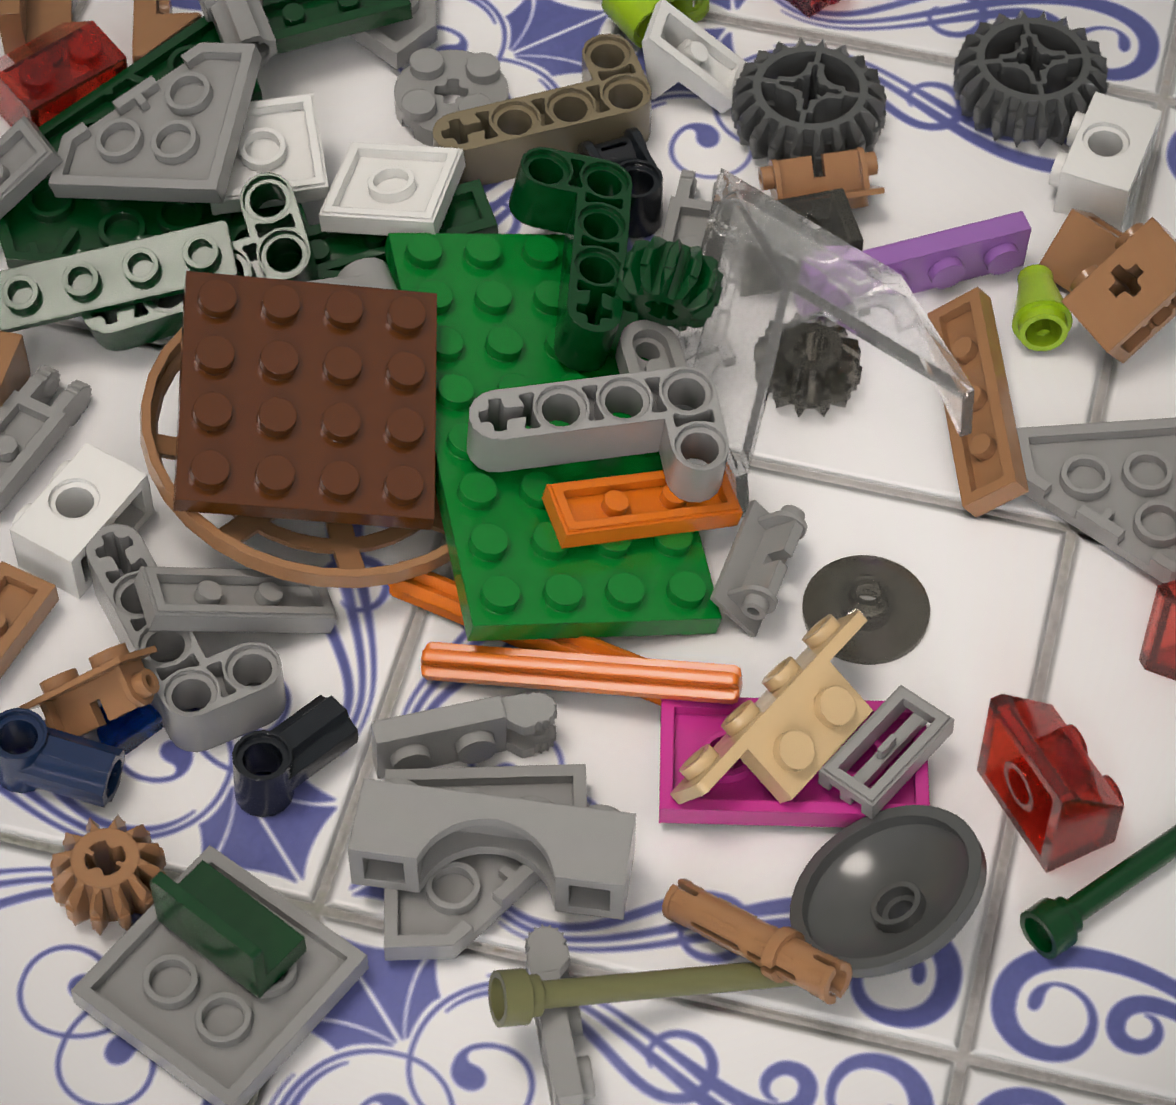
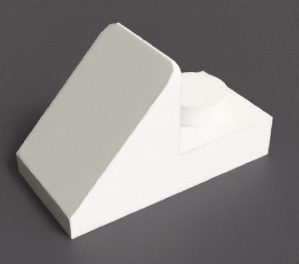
M666 0L657 2L642 41L646 76L651 87L652 100L680 82L721 114L732 108V90L736 86V79L740 78L744 63L747 62Z

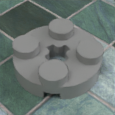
M422 48L411 55L409 59L410 65L400 73L394 88L397 120L402 127L404 121L406 126L413 129L416 140L433 147V127L435 122L442 116L509 99L508 83L500 71V62L494 55L486 52L473 53L463 50L437 51L433 48ZM451 94L460 96L456 98L455 103H444L443 96Z

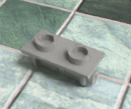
M756 500L750 501L710 597L712 602L751 637L757 635L766 614L772 613L776 609L778 604L776 596L788 568L785 563L787 558L793 556L799 539L805 536L808 528L804 520L805 513L794 505H785L780 511L769 513Z

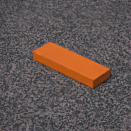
M663 470L546 484L542 496L561 549L732 527L738 525L743 514L726 471L724 472L722 485L718 493L711 499L700 503L687 502L674 495L666 483Z

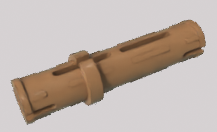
M679 879L678 886L673 884L667 891L662 904L663 916L666 919L676 922L685 928L687 927L709 941L753 962L760 967L761 974L776 983L787 981L808 991L811 995L827 1004L836 1003V996L842 998L848 989L852 978L851 965L805 942V936L790 926L778 928L746 910L705 891L688 879Z

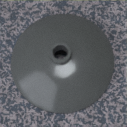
M906 805L879 811L873 819L866 816L833 836L808 862L792 894L790 904L791 927L801 932L805 936V942L813 947L848 962L852 967V978L884 976L914 967L929 959L949 944L963 929L978 906L984 891L987 875V862L982 845L971 827L963 819L950 811L938 807Z

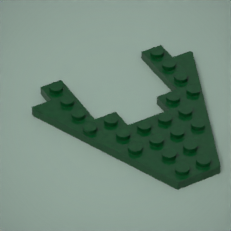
M263 0L262 6L276 40L278 53L275 55L412 19L410 0ZM203 16L45 122L38 129L56 152H58L63 134L81 122L87 128L115 110L112 101L151 75L158 81L183 64L182 54L200 42L221 43L213 21L207 22ZM257 79L251 101L263 100ZM51 173L0 219V242L8 269L64 257L80 249H99L125 243L127 240L137 236H156L217 221H225L227 223L232 242L249 237L242 211L212 215L210 203L56 198L48 184ZM480 179L457 186L439 233L498 234V224ZM298 203L317 262V280L337 277L345 266L363 258H378L387 264L384 248L388 236L321 232L320 223L309 226L301 203ZM284 205L258 209L257 214L262 217H273L280 213ZM285 254L275 262L273 269L279 272H290L300 264L302 257L296 254Z

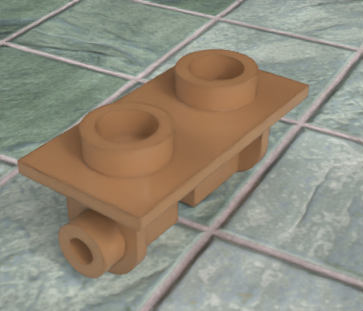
M863 147L822 153L823 176L814 177L812 156L810 155L779 160L771 159L768 162V166L758 168L760 188L762 191L770 190L771 199L758 201V205L769 210L776 209L777 218L812 214L811 204L833 201L834 210L869 206V195L885 193L884 187L870 185L869 176L877 175L878 173L876 154L874 151L865 152Z
M121 643L103 650L88 658L92 670L79 676L77 669L73 668L42 681L39 685L43 695L21 705L20 708L32 710L41 707L45 716L46 727L82 737L106 725L97 701L100 700L109 721L118 719L153 701L154 694L159 691V681L150 669H145L142 659L158 652L156 646H151L129 653L126 644Z

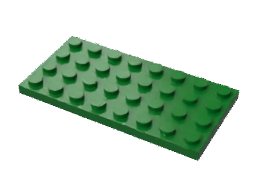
M388 233L384 250L388 268L397 289L437 293L435 490L467 641L579 638L581 636L625 637L716 634L722 616L719 607L710 600L714 587L699 531L561 549L542 500L546 484L663 470L659 452L506 472H488L478 468L470 460L466 451L469 408L474 399L482 393L497 389L620 374L615 358L616 348L622 331L630 323L638 321V314L628 312L623 308L622 318L605 365L599 370L590 373L578 372L562 364L555 355L554 350L565 234L436 233V235H433L431 233ZM640 357L641 359H643V360H645V361H649V360L646 359V358ZM616 412L612 414L619 418H631L630 415ZM558 420L549 422L556 426L570 425L564 421Z

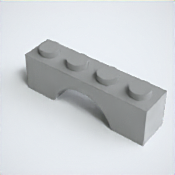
M363 778L348 845L351 883L419 893L427 881L448 863L469 855L497 854L513 858L531 868L548 888L555 911L624 920L635 852L636 814L621 812L612 806L603 804L581 807L552 803L546 798L533 795L512 798L485 794L471 787H456L450 790L420 786L403 778H389L384 781Z

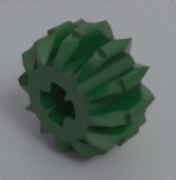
M653 236L651 241L637 240L634 242L632 249L626 255L625 261H622L616 277L618 284L615 293L623 301V308L626 311L638 314V320H649L661 325L671 326L678 331H685L687 327H704L707 318H711L714 307H717L723 290L721 283L724 275L718 270L719 262L712 256L702 255L701 247H689L682 244L680 239L671 242L666 241L660 236Z

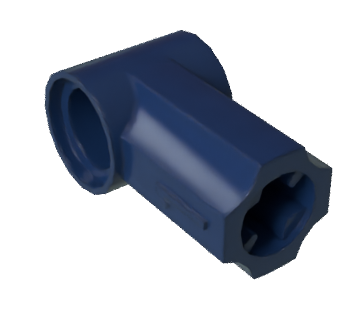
M14 708L0 713V785L3 788L17 793H27L40 788L103 808L108 802H112L120 785L122 769L125 763L124 749L46 727V723L41 716L30 709ZM20 747L32 748L31 750L22 754L9 753L10 751Z

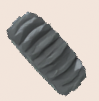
M1020 10L1017 17L1011 20L999 13L993 24L980 22L975 34L966 35L965 42L962 44L961 50H959V55L955 58L953 91L955 92V99L960 101L959 105L961 106L962 116L973 117L975 130L991 128L994 141L1003 136L1013 138L1017 148L1023 140H1033L1040 149L1046 139L1050 138L1056 143L1063 145L1068 136L1075 113L1078 111L1086 114L1095 91L1107 95L1109 85L1106 82L1108 74L1107 58L1101 56L1099 42L1088 40L1085 28L1069 29L1066 17L1054 22L1047 20L1045 11L1039 18H1030Z
M800 37L796 46L790 48L778 41L773 53L759 50L754 62L744 63L740 78L736 79V86L732 90L731 120L734 122V128L737 129L740 145L749 146L753 159L768 157L769 162L771 159L779 160L810 155L812 156L813 173L817 177L822 171V153L851 150L857 147H863L865 152L874 150L875 144L881 135V130L885 127L887 99L884 93L885 86L880 84L878 70L867 68L864 55L849 57L846 44L833 50L827 48L824 38L817 46L806 45Z

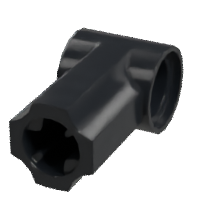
M319 695L271 731H253L242 736L235 744L232 752L234 792L236 802L240 808L250 815L259 817L274 816L284 811L292 802L296 787L358 742V729L351 721L347 709L332 695L328 698ZM258 772L272 773L264 776L255 775Z

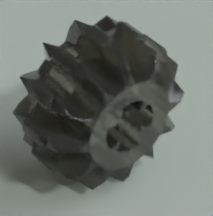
M796 314L790 327L775 324L773 331L770 333V339L763 341V346L759 351V365L761 366L759 380L762 385V391L772 393V399L775 402L776 408L793 404L798 418L806 408H814L822 417H825L830 409V404L845 408L847 401L851 398V391H856L857 385L861 382V350L858 340L848 338L845 323L832 327L826 326L822 314L814 323H806Z

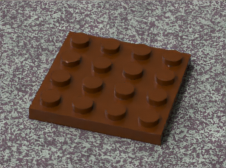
M186 271L183 296L173 511L431 530L435 520L437 293Z

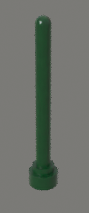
M1176 825L1068 899L1059 896L1053 900L1046 897L1022 912L1020 915V926L1030 945L1041 956L1047 959H1054L1076 944L1078 933L1083 930V921L1176 858Z

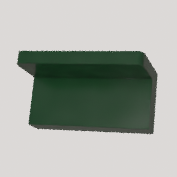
M204 860L178 884L161 871L149 881L158 921L259 999L307 951L304 936Z

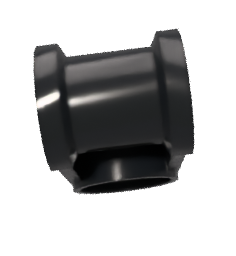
M638 128L626 129L623 137L595 145L589 140L581 142L578 145V154L617 163L626 169L631 176L632 195L628 237L637 239L656 233L663 221V176L661 170L651 157Z

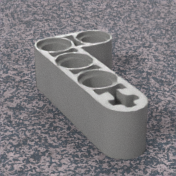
M681 366L497 389L482 393L474 399L469 408L466 451L470 460L478 468L488 472H506L659 452L665 480L670 491L682 500L700 503L716 495L722 485L729 454V440L716 387L712 379L702 370ZM675 405H687L692 407L693 410H682L675 407ZM616 412L630 415L631 418H619L612 414ZM558 420L564 421L570 425L556 426L549 422ZM687 459H700L707 464L695 465L687 461Z
M124 524L103 526L85 548L94 592L119 642L126 644L129 653L156 646L158 652L142 659V663L145 669H150L158 678L159 691L154 694L151 703L170 740L176 747L189 752L209 750L277 720L285 710L286 705L284 678L279 654L272 647L264 643L247 642L206 658L192 631H149L144 613L137 614L143 612L134 580L140 566L157 567L141 535L134 528ZM119 569L125 574L124 576L120 577ZM175 659L174 661L166 663L162 662L163 660ZM255 682L262 683L261 685H257V686H253V687H252V686H246V685H248V684L255 683ZM191 708H202L201 710L194 712H185Z

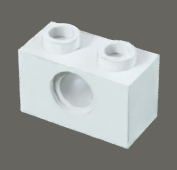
M1095 91L1086 114L1077 111L1073 117L1066 145L1071 146L1069 153L1059 151L1055 158L1049 178V185L1057 187L1053 211L1069 215L1072 208L1090 212L1121 231L1154 152L1162 111Z
M86 442L71 460H66L58 466L50 484L33 503L23 506L15 516L12 527L9 530L18 566L80 599L93 584L85 550L89 541L103 526L110 524H124L138 531L155 512L148 474Z

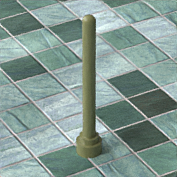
M753 962L542 980L538 974H528L524 968L494 970L491 973L488 984V1002L493 1022L498 1028L529 1025L533 1017H541L543 1015L544 1009L796 985L787 981L776 983L761 974L760 967Z

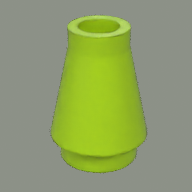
M1044 265L1027 266L1021 270L1017 277L1018 291L1012 320V330L1015 336L1027 348L1034 351L1052 350L1060 346L1067 338L1068 332L1072 327V315L1070 310L1062 303L1063 297L1054 282L1052 271Z

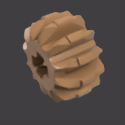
M117 815L108 828L100 829L99 825L89 817L86 825L87 834L79 836L65 832L63 840L65 852L52 854L50 867L54 879L51 889L55 902L59 903L60 906H65L68 919L75 926L90 919L93 930L100 936L109 922L118 921L119 925L128 931L132 926L131 915L134 913L143 915L154 904L149 881L159 871L166 875L164 872L166 859L163 848L159 847L158 843H152L150 832L143 824L127 831L125 821Z

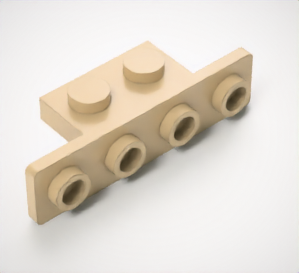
M857 610L839 619L829 614L818 621L803 636L802 641L808 647L796 660L792 656L784 659L762 680V684L767 688L766 692L755 703L752 700H748L741 704L723 721L721 727L726 734L714 747L710 744L704 745L683 763L679 771L685 778L670 793L673 799L680 805L705 795L740 758L780 804L792 800L873 712V709L830 662L867 622L864 615Z

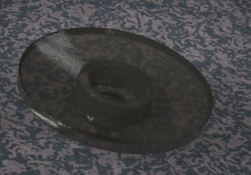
M871 555L848 556L827 564L811 578L804 591L802 601V617L807 631L829 614L839 619L859 610L864 615L867 622L834 656L856 664H883L905 656L923 639L930 619L929 598L918 578L904 566L892 560ZM859 596H871L876 599L865 600L860 598Z

